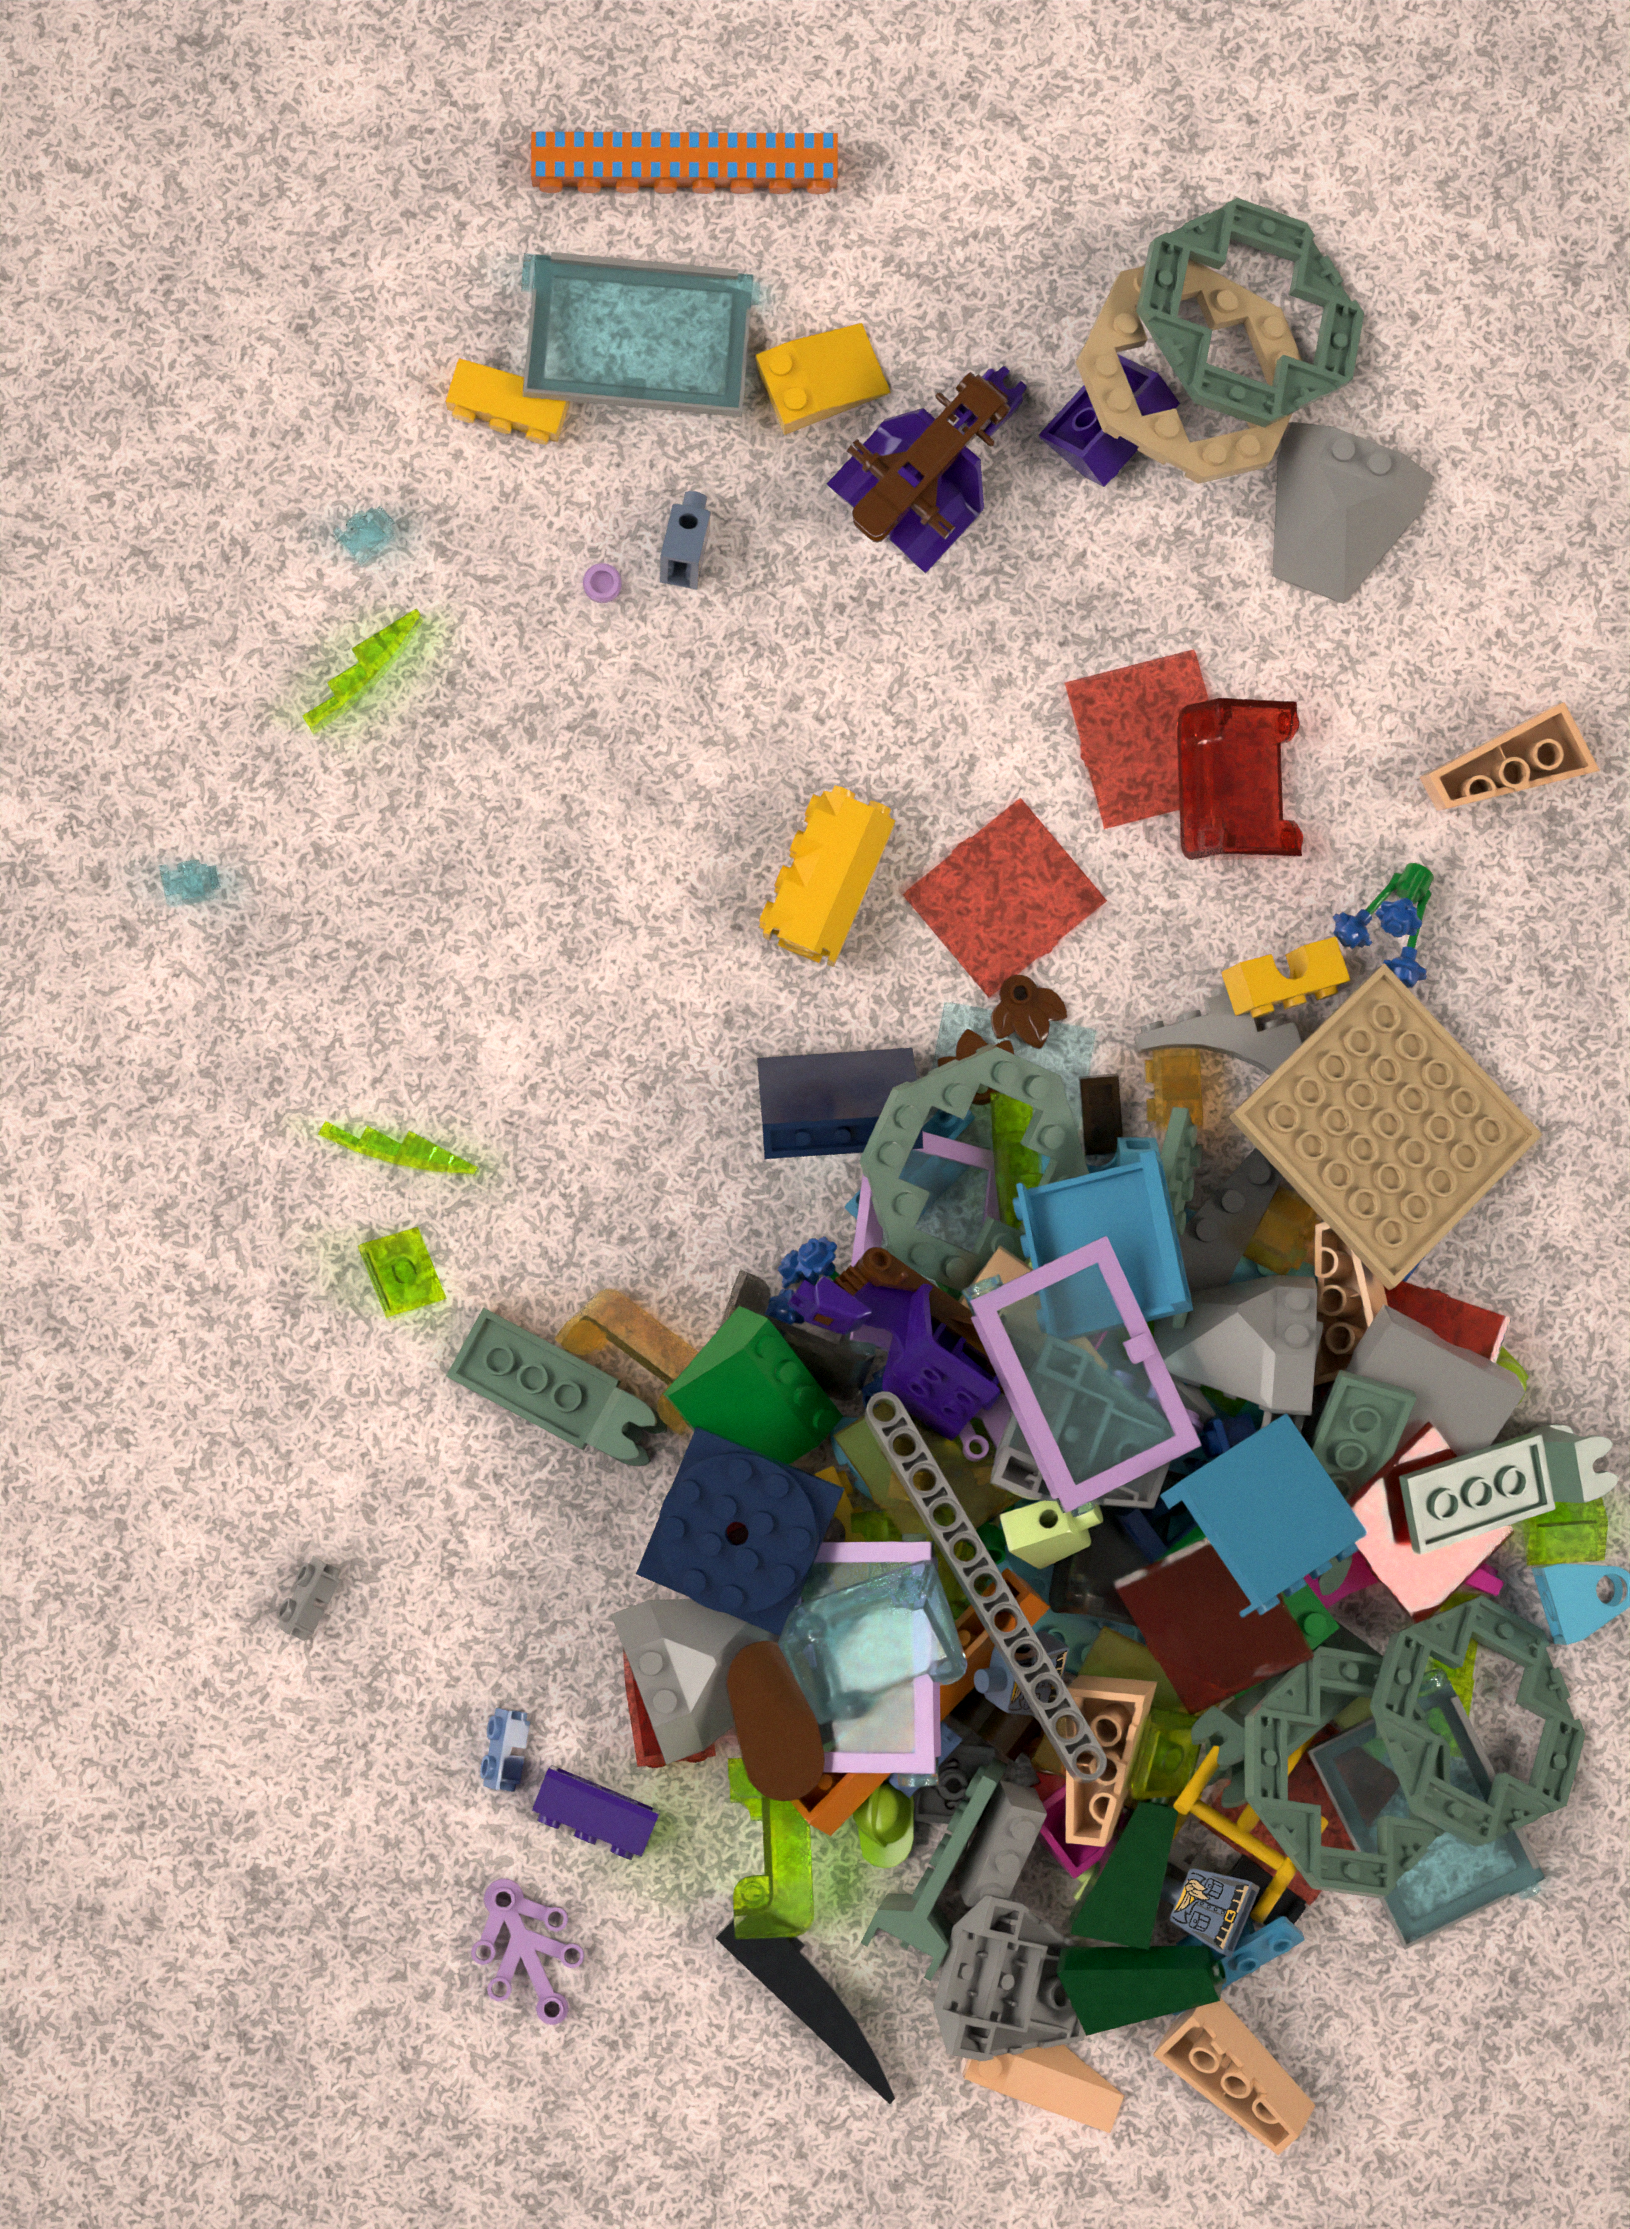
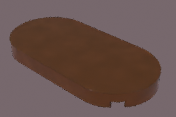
M757 1641L746 1645L735 1655L736 1657L732 1660L726 1673V1690L744 1771L750 1784L762 1795L770 1799L792 1801L807 1795L821 1779L825 1764L823 1745L807 1673L802 1660L791 1648L782 1643Z

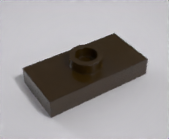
M1115 1073L1079 1077L1084 1153L1085 1155L1116 1153L1117 1137H1123L1119 1075Z

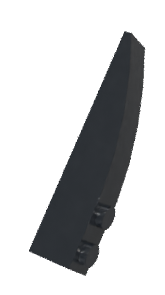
M748 1901L716 1935L715 1939L885 2101L891 2104L895 2100V2095L875 2052L856 2019L835 1989L801 1951L806 1945L791 1930L788 1929L783 1934L772 1923L777 1917L761 1902L754 1907Z

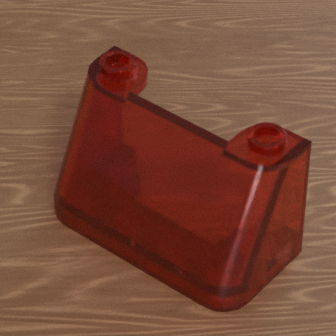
M1215 698L1182 708L1177 719L1181 850L1187 859H1282L1302 856L1303 833L1294 820L1283 819L1281 744L1291 741L1298 732L1300 721L1297 715V702Z

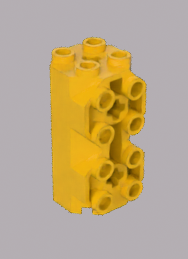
M834 785L832 792L823 791L821 797L815 794L812 795L805 812L804 822L808 823L805 832L797 830L789 849L791 851L789 857L793 858L794 861L790 868L782 865L774 884V892L778 894L774 903L766 902L759 919V928L764 930L763 937L770 941L774 934L780 938L777 944L779 947L817 963L821 962L823 956L828 957L827 965L835 967L895 826V820L890 818L891 809L872 800H870L868 805L854 799L855 793Z

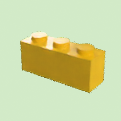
M461 358L458 359L445 400L447 410L452 411V417L467 423H474L475 418L489 422V428L505 434H510L511 430L514 429L526 433V439L546 445L548 440L558 442L570 401L523 397L524 377Z

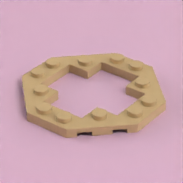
M1188 260L1181 301L1196 297L1210 329L1217 330L1244 324L1268 385L1272 386L1276 363L1282 355L1303 361L1281 308L1201 263ZM1145 266L1121 271L1116 277L1110 293L1090 330L1086 343L1075 361L1102 431L1116 439L1121 436L1136 444L1138 451L1163 465L1168 462L1186 472L1184 475L1186 478L1197 484L1266 468L1274 456L1292 414L1265 428L1247 422L1249 429L1191 443L1188 440L1176 408L1150 415H1141L1117 352L1143 347L1148 340L1136 312Z

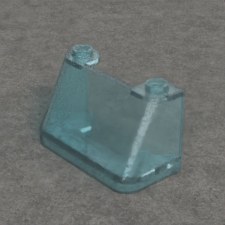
M931 1560L917 1561L800 1604L788 1615L778 1641V1646L819 1725L832 1720L834 1722H842L850 1718L855 1713L854 1708L859 1703L860 1697L925 1674H928L933 1682H941L943 1685L954 1683L965 1674L968 1665L939 1574Z

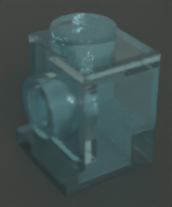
M381 506L376 509L371 507L366 513L361 510L351 517L346 523L348 528L346 531L343 532L337 527L333 534L336 541L362 568L395 538L394 531L391 528L395 522Z
M189 860L178 863L177 870L172 871L167 864L159 865L166 903L170 908L217 899L215 889L221 887L217 865L208 866L206 863L200 865L199 860Z

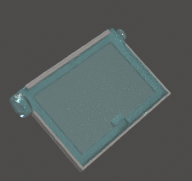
M551 252V256L524 253L521 291L532 292L523 397L742 417L751 305H759L760 282H753V274L738 273L739 269Z
M1437 1668L1427 1671L1423 1675L1416 1701L1426 1713L1424 1720L1435 1734L1440 1733L1450 1746V1785L1487 1804L1496 1773L1444 1669ZM1372 1715L1307 1748L1306 1751L1355 1851L1377 1854V1818L1393 1816L1409 1819V1804L1384 1741L1376 1739V1721ZM1522 1827L1508 1832L1490 1843L1477 1847L1445 1832L1442 1836L1436 1837L1427 1847L1429 1851L1411 1871L1405 1872L1396 1882L1397 1886L1388 1896L1379 1898L1403 1948L1406 1950L1518 1893L1520 1899H1528L1535 1896L1541 1891L1539 1882L1546 1878Z

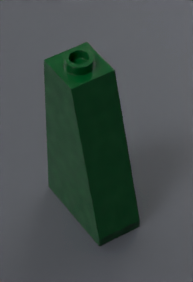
M1147 1791L1146 1796L1135 1794L1118 1826L1116 1834L1111 1838L1068 1918L1067 1927L1070 1934L1149 1950L1178 1811L1173 1807L1175 1802L1170 1801L1169 1795L1156 1791Z
M1131 1946L1067 1947L1061 1949L1056 1971L1086 2036L1218 2002L1221 1999L1222 1985L1226 1983V1972L1223 1963L1219 1959L1215 1960L1209 1946H1150L1149 1950Z

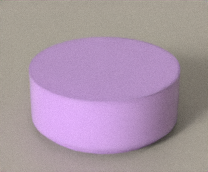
M595 564L586 571L583 577L584 591L594 602L608 603L614 600L621 591L622 582L620 574L609 564Z

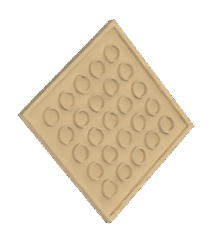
M1385 963L1378 967L1228 1116L1388 1290L1395 1288L1543 1135Z

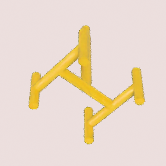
M1317 1733L1288 1757V1776ZM1213 1746L1173 1805L1175 1810L1178 1811L1173 1839L1192 1813L1275 1869L1277 1873L1250 1913L1253 1920L1263 1923L1298 1869L1288 1856L1287 1858L1250 1834L1260 1818L1249 1803L1237 1822L1234 1823L1200 1800L1203 1790L1220 1766L1217 1762L1220 1747ZM1321 1816L1322 1834L1328 1825L1327 1819Z

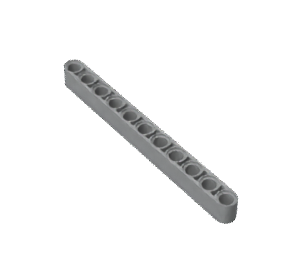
M890 1392L876 1393L870 1398L865 1410V1420L1069 1775L1079 1783L1095 1781L1104 1773L1107 1766V1759L1103 1749L903 1404L896 1395ZM880 1403H886L893 1408L895 1416L890 1421L881 1422L875 1418L873 1407ZM898 1438H907L913 1443L915 1451L910 1456H900L894 1451L893 1442ZM920 1472L930 1474L935 1482L934 1488L927 1492L918 1490L914 1486L913 1476ZM939 1507H947L954 1513L955 1522L947 1527L940 1526L934 1521L933 1511ZM959 1542L971 1544L975 1551V1557L968 1562L958 1560L953 1552L954 1545ZM979 1577L991 1579L995 1585V1593L989 1597L978 1595L974 1589V1580ZM999 1612L1010 1613L1015 1619L1014 1630L1010 1632L998 1630L994 1623V1616ZM1028 1647L1035 1653L1036 1662L1032 1667H1022L1016 1662L1014 1656L1017 1648ZM1048 1682L1052 1684L1056 1690V1698L1053 1702L1043 1703L1036 1697L1035 1687L1038 1683ZM1066 1717L1074 1721L1077 1727L1075 1737L1065 1739L1057 1733L1056 1722L1059 1718ZM1089 1753L1095 1757L1097 1761L1095 1773L1089 1775L1080 1772L1076 1765V1759L1079 1754Z

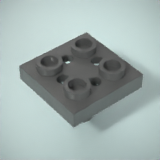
M958 1744L937 1767L936 1773L929 1776H932L930 1785H934L937 1778V1786L934 1788L928 1787L926 1780L913 1794L914 1821L949 1824L963 1798L970 1802L971 1798L964 1795L968 1788V1781L973 1779L981 1764L988 1768L994 1758L995 1748ZM955 1758L959 1761V1767L957 1769L949 1768L957 1765V1762L955 1761L948 1763L950 1759ZM946 1799L955 1800L954 1802H949L947 1804L949 1807H953L954 1805L956 1806L953 1809H947L945 1807ZM987 1804V1806H986V1808H985V1810H984V1812H983V1814H982V1816H981V1818H980V1820H979V1822H978V1824H977L976 1827H979V1824H980V1822H981V1820H982V1818H983V1815H984V1813H985V1811H986V1809H987V1807H988V1804Z

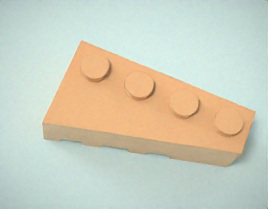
M1565 702L1547 708L1419 778L1437 811L1597 772L1600 769Z
M1326 1222L1315 1225V1276L1318 1277L1317 1321L1324 1324L1316 1358L1314 1386L1329 1389L1335 1383L1339 1370H1346L1355 1347L1383 1304L1386 1306L1388 1304L1384 1285L1331 1227Z
M1080 1674L1067 1687L1103 1749L1107 1759V1766L1104 1773L1090 1783L1075 1781L1066 1770V1843L1105 1847L1116 1834L1157 1682ZM1067 1718L1066 1739L1075 1737L1077 1727L1073 1720ZM1089 1753L1078 1755L1076 1765L1080 1772L1089 1775L1095 1773L1097 1769L1095 1757Z
M1222 1998L1218 2002L1185 2010L1168 2028L1153 2054L1277 2155L1281 2154L1299 2137L1316 2106Z

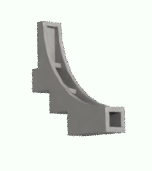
M1226 986L1210 991L1212 997L1204 1001L1206 1015L1201 1016L1200 1010L1191 1011L1179 1015V1023L1165 1027L1163 1021L1153 1022L1140 1027L1142 1033L1137 1034L1134 1038L1138 1053L1165 1048H1199L1230 1055L1256 1066L1269 1076L1302 1044L1295 1021L1285 1024L1283 1018L1261 1024L1262 1031L1257 1032L1251 1013L1235 1016Z

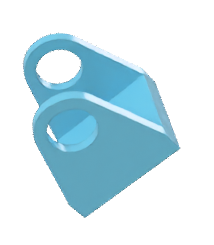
M1544 1564L1531 1568L1554 1644L1569 1645L1582 1641L1630 1607V1574L1620 1567ZM1603 1576H1607L1614 1585V1595L1607 1604L1600 1601L1596 1592L1597 1584ZM1620 1578L1625 1582L1627 1589L1626 1596L1621 1603L1619 1602L1623 1595V1586Z

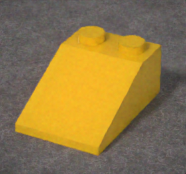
M862 323L791 340L756 354V368L784 435L891 393Z

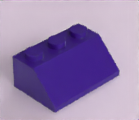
M1117 354L1142 416L1175 409L1181 404L1158 373ZM1085 385L1038 435L1039 438L1081 475L1102 487H1105L1138 451L1136 444L1121 436L1116 439L1102 431Z
M554 1765L548 1768L532 1811L539 1813L537 1821L555 1829H559L561 1823L576 1829L573 1836L594 1845L597 1839L612 1844L610 1852L632 1860L634 1854L642 1857L661 1812L656 1808Z

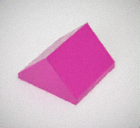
M1065 1784L1042 1802L1047 1816L1037 1837L1053 1858L1073 1879H1076L1101 1859L1109 1842L1105 1847L1066 1843ZM1122 1811V1815H1121L1120 1822H1121V1820H1122V1818H1123V1816H1124V1814H1125L1123 1811Z

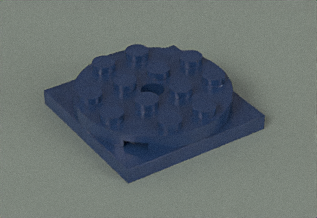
M697 1426L672 1487L662 1504L658 1521L636 1575L683 1594L706 1608L727 1613L783 1637L845 1488ZM732 1522H741L747 1527L749 1535L745 1543L733 1544L728 1538L727 1527Z

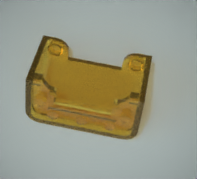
M615 1289L598 1291L566 1322L554 1338L555 1341L573 1355H586L596 1349L602 1351L609 1341L668 1385L657 1402V1412L667 1427L683 1438L690 1427L663 1394L699 1352L621 1292Z

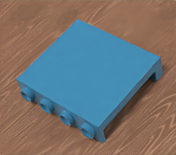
M1155 1149L1139 1153L1141 1160L1139 1162L1027 1189L1023 1183L1016 1184L1019 1197L1013 1198L1014 1210L1018 1221L1024 1222L1026 1232L1025 1235L1020 1236L1021 1246L1025 1258H1031L1033 1270L1101 1237L1107 1236L1146 1322L1193 1311L1162 1159ZM1097 1263L1033 1293V1296L1038 1295L1041 1308L1035 1311L1037 1326L1041 1334L1046 1333V1335L1065 1342L1126 1327Z
M1287 1413L1185 1477L1160 1495L1169 1509L1183 1501L1251 1602L1250 1606L1239 1612L1242 1618L1255 1609L1260 1616L1280 1603L1276 1595L1283 1591L1288 1598L1307 1585L1303 1579L1304 1576L1309 1574L1313 1580L1333 1567L1329 1561L1335 1556L1338 1562H1341L1359 1550L1355 1542L1368 1534Z

